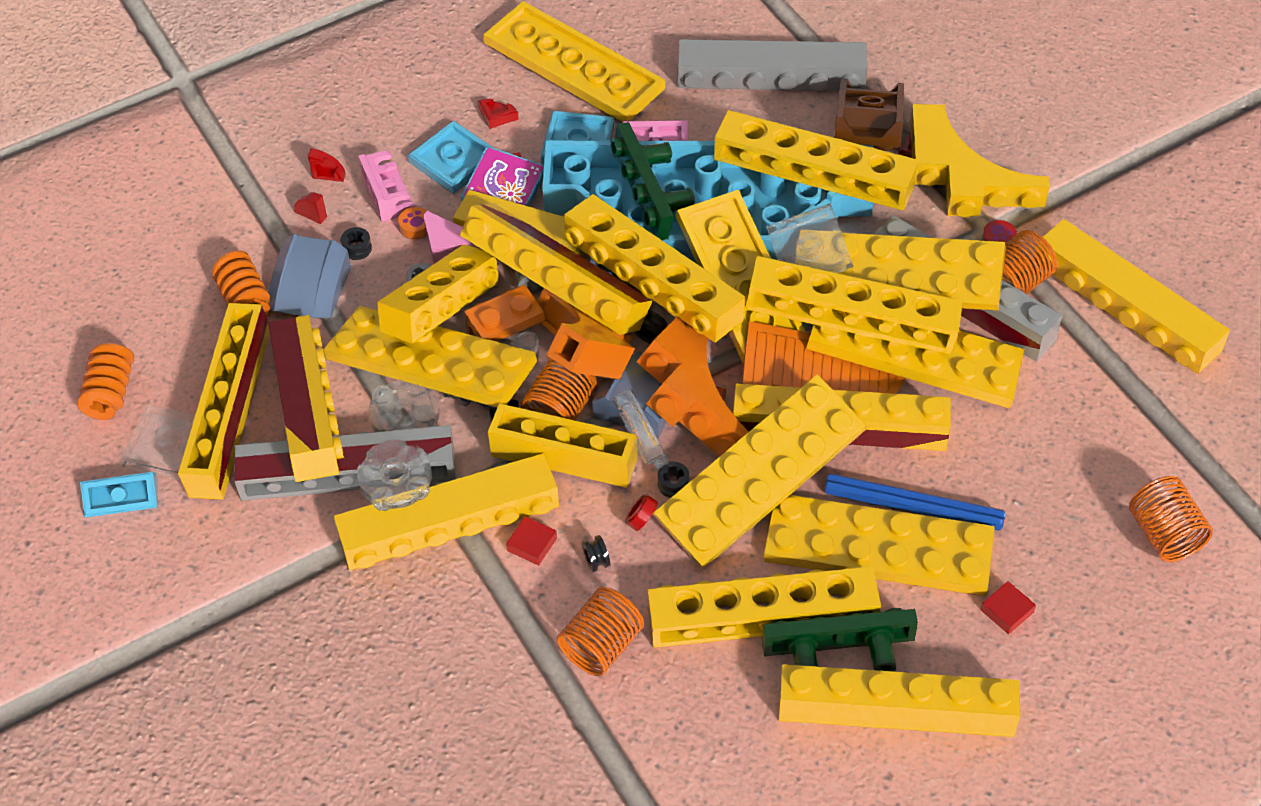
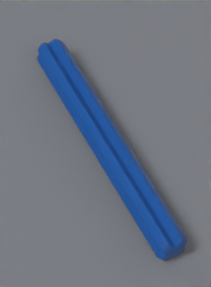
M833 473L827 476L825 483V493L932 517L995 526L997 531L1001 530L1004 525L1005 511L1003 509Z

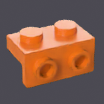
M525 284L513 290H508L502 295L484 303L476 304L464 311L466 328L469 335H476L477 337L495 342L545 321L543 309Z

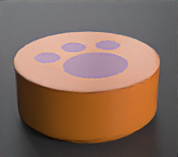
M411 207L401 212L398 217L401 234L409 239L425 237L427 234L424 214L427 210L421 207Z

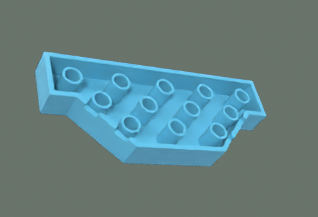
M546 140L542 188L544 211L556 215H564L594 194L652 233L651 229L646 228L644 224L643 212L639 204L636 205L634 203L629 182L625 181L622 177L621 165L618 159L614 158L611 153L610 141ZM638 141L642 146L669 142L672 149L671 162L650 165L661 190L664 192L691 188L695 196V204L739 190L771 259L782 261L797 250L800 231L820 232L839 216L872 217V202L714 160L715 141ZM677 211L672 212L674 218L669 239L662 241L696 263L675 217Z

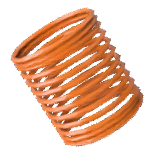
M1022 230L1005 243L1006 257L1003 274L1014 284V287L1028 294L1056 271V254L1047 240L1038 233ZM1023 236H1024V237H1027V238H1030L1032 241H1034V242L1041 248V250L1044 252V254H1045V256H1046V258H1047V261H1048V266H1049V269H1048V270H1047V264H1046L1045 258H1044L1043 254L1041 253V251L1037 248V246H1036L1035 244H1033V243H1032L1031 241H1029L1028 239L1023 238ZM1019 239L1024 240V241H1026L1027 243H1029V244H1030L1031 246H1033L1034 249L1038 252V254L1040 255V257H1041V259H1042V261H1043V263H1044L1045 273H1044V271H1043V265H1042V263H1041V261H1040L1038 255L1034 252V250H1033L1030 246H1028L1026 243H1024V242H1022V241H1019ZM1019 243L1022 244V245H1024L1026 248H1028V249L1032 252V254L1036 257V259H1037V261H1038V263H1039V265H1040L1041 272L1039 271V267H1038V265H1037L1035 259L1032 257V255H1031L1025 248H1023L1021 245H1019ZM1043 246L1047 249V251H1048V253H1049V255H1050V257H1051V260H1052V269H1051L1050 258H1049V256H1048L1046 250L1043 248ZM1021 250H1023L1029 256L1035 268L1032 266L1031 262L1025 256V254L1021 252ZM1003 276V277H1002V280H1004L1005 282L1009 283V282L1004 278V276Z
M550 358L521 401L520 407L526 409V405L528 410L533 411L528 405L527 401H529L536 412L542 413L534 406L531 401L533 400L541 410L549 415L575 421L596 389L597 379L594 375L584 374L591 384L590 388L587 380L580 373H575L585 382L588 388L586 390L584 384L575 375L560 367L551 366L562 365L553 362L554 360ZM553 369L564 372L574 378L582 386L583 390L572 379L564 374L553 371ZM558 376L565 378L566 380L571 382L576 388L572 387L569 383H567L563 379H560ZM537 401H540L544 406H546L547 408L551 409V410L554 411V412L559 413L561 416H559V415H557V414H554V413L550 412L549 410L545 409V408H544L541 404H539Z
M1165 476L1151 481L1140 488L1129 502L1130 512L1135 517V520L1139 522L1138 524L1142 527L1141 529L1145 532L1144 534L1148 537L1147 539L1151 541L1150 544L1154 546L1162 561L1175 562L1193 555L1202 549L1213 535V528L1205 519L1202 511L1196 505V502L1179 477ZM1168 482H1177V483H1178V484L1173 483V484L1163 485V486L1158 487V488L1152 490L1151 492L1147 493L1148 491H1150V490L1153 489L1154 487H1157V486H1159V485H1161V484H1164V483H1168ZM1177 486V488H1175V489H1169V490L1163 491V492H1161V493H1158L1157 495H1155V496H1153L1152 498L1148 499V500L1139 508V510H1136L1137 507L1140 505V503H1142L1147 497L1151 496L1152 494H1154V493H1156V492H1158V491H1160V490H1163V489H1165V488ZM1170 492H1173L1171 495H1168V496H1166V497H1163V498L1159 499L1158 501L1154 502V503L1151 504L1147 509L1142 510V509H1143L1144 507H1146L1150 502H1152L1153 500L1157 499L1158 497L1163 496V495H1165V494H1168V493H1170ZM1202 528H1205V529L1203 530V532H1202L1192 543H1190V544L1187 545L1186 547H1184V548H1182V549H1180V550H1178V551H1176V552H1172V553H1168V554H1163V552L1175 550V549H1177V548H1179V547L1185 545V544L1188 543L1190 540H1192V539L1202 530ZM1198 529L1195 533H1193L1189 538H1187L1183 542L1173 547L1167 548L1169 545H1172L1188 536L1193 530Z
M608 587L597 588L592 597L588 599V602H585L584 606L570 620L565 629H562L558 634V645L564 655L581 670L595 676L605 675L619 655L622 654L634 637L643 629V616L638 608L620 592ZM599 596L605 597L619 606L631 619L634 627L619 609L608 601L599 598ZM603 603L611 607L615 612H617L626 623L622 622L619 619V617L615 615L611 610L606 608L603 605ZM621 603H623V604L634 614V616L636 617V619H637V621H638V624H639L638 627H637V623H636V621L634 620L633 616L630 614V612H629ZM595 612L600 614L607 622H605L601 617L597 616ZM589 622H591L597 629L591 626ZM608 623L614 626L618 631L614 630ZM585 626L588 627L595 635L601 638L605 643L601 642L596 636H594L590 631H588L585 628ZM598 630L604 633L609 639L605 638ZM581 631L586 633L592 640L597 642L600 647H598L594 642H592L588 637H586ZM565 636H567V638L570 640V642L572 643V645H573L578 651H580L583 655H585V656L588 657L589 659H591V660H593V661H595V662L601 664L602 666L596 665V664H594V663H592V662L586 660V659H585L584 657H582L580 654H578V653L570 646V644H569L568 641L566 640ZM573 639L577 640L586 650L594 654L597 658L585 652L580 646H578L574 642Z

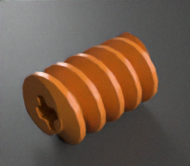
M232 251L220 257L214 264L212 277L227 307L228 303L262 304L265 315L268 316L271 308L269 305L270 295L265 289L264 283L260 280L261 277L251 262L248 253Z
M113 343L97 345L90 351L89 361L86 365V372L77 401L78 408L83 414L99 420L113 418L116 414L115 411L123 407V397L126 395V386L129 382L128 375L131 373V364L134 361V354L131 350Z

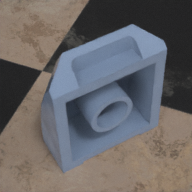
M295 233L284 239L268 292L270 295V310L300 316L309 315L312 318H331L351 268L348 250L334 239L330 241L298 236Z
M636 352L631 356L620 379L606 378L592 401L593 418L604 422L609 421L630 428L631 422H636L638 427L650 424V437L659 439L667 422L646 403L662 384L636 362L643 354Z

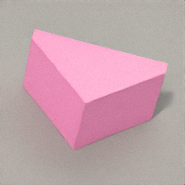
M426 211L424 214L426 234L433 264L463 244L481 249L460 236L462 226L429 211Z

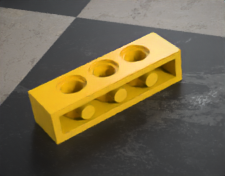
M463 244L377 302L380 332L413 344L498 284L496 258L484 250Z

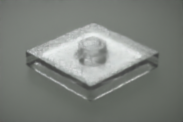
M831 203L766 226L779 261L833 273L853 267Z
M147 405L120 459L122 467L144 472H155L159 475L180 479L178 472L195 414Z

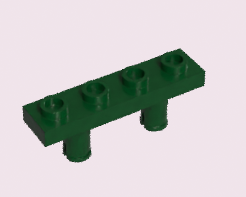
M619 123L616 125L615 136L610 141L611 153L614 158L618 159L621 165L623 179L630 184L634 203L636 205L639 204L643 212L646 228H650L652 234L659 239L667 240L669 239L674 218L672 212L694 205V193L691 188L668 192L661 190L650 165L671 162L672 149L669 142L642 146L638 142L630 123Z
M891 608L878 613L853 612L840 617L815 616L809 620L792 622L777 620L771 624H763L764 657L793 654L795 665L818 667L816 651L869 646L874 670L895 672L897 666L892 643L915 641L918 619L915 609Z

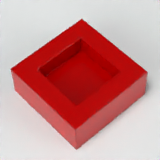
M524 516L506 543L507 551L539 566L556 541L557 531Z
M1007 581L982 602L981 611L1009 635L1034 613L1036 604Z

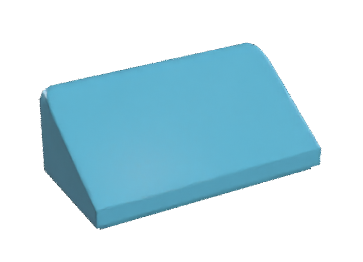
M155 472L80 482L85 518L158 508L157 473Z

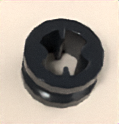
M353 227L344 231L341 235L340 241L342 246L348 250L349 259L361 260L369 256L372 251V244L368 231L360 227Z
M648 310L640 330L635 331V333L643 341L651 344L668 324L658 313Z
M676 461L663 464L658 470L659 491L666 497H673L689 483L690 472L683 463ZM677 476L678 483L671 484L669 477Z
M600 535L595 536L593 542H588L587 539L581 542L583 553L591 572H596L600 565H603L605 568L611 566L606 545Z

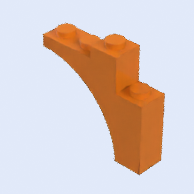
M544 288L537 301L543 309L545 321L540 323L555 335L546 355L574 373L620 379L635 350L629 344L633 336L629 333L617 334Z
M676 317L636 361L662 384L646 404L672 427L678 421L682 423L720 457L749 431L730 411L714 384L707 361L708 338L697 333L692 326Z

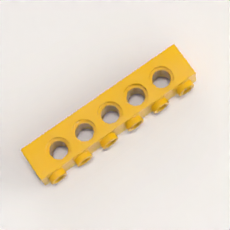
M730 110L727 111L715 136L714 160L902 211L905 210L916 183L919 160Z
M594 194L564 214L565 239L572 246L578 247L591 256L596 263L604 265L621 280L627 281L640 290L645 297L653 299L666 308L671 315L679 317L692 326L697 333L705 335L716 343L743 321L744 295Z
M757 256L745 309L951 354L959 333L963 301Z
M849 566L842 570L832 571L815 569L802 574L786 575L784 573H777L763 578L750 579L738 577L724 582L700 581L694 585H662L655 589H648V611L653 648L762 637L763 624H771L777 620L792 622L809 620L815 616L830 618L846 616L853 612L878 613L881 610L873 566ZM833 594H840V595H842V596H844V597H843V598H835V597H833V596H831V595H833ZM795 598H804V599H806L807 601H805V602H798V601H795L794 599H795ZM757 602H767V603H769V605H767V606H760V605H758V604H756V603H757ZM727 605L732 608L728 610H723L718 607ZM685 609H691L695 612L686 614L682 613L681 611Z

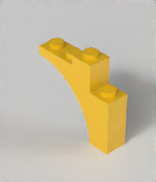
M912 105L909 125L912 158L919 160L915 185H945L947 216L980 217L982 206L996 208L1045 207L1050 188L1049 176H1035L1012 171L998 166L977 154L953 129L948 119L945 105Z

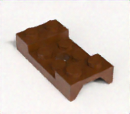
M841 78L834 138L859 145H873L875 149L882 151L892 150L893 147L900 148L903 128L904 83H897L891 91L854 89L848 79Z

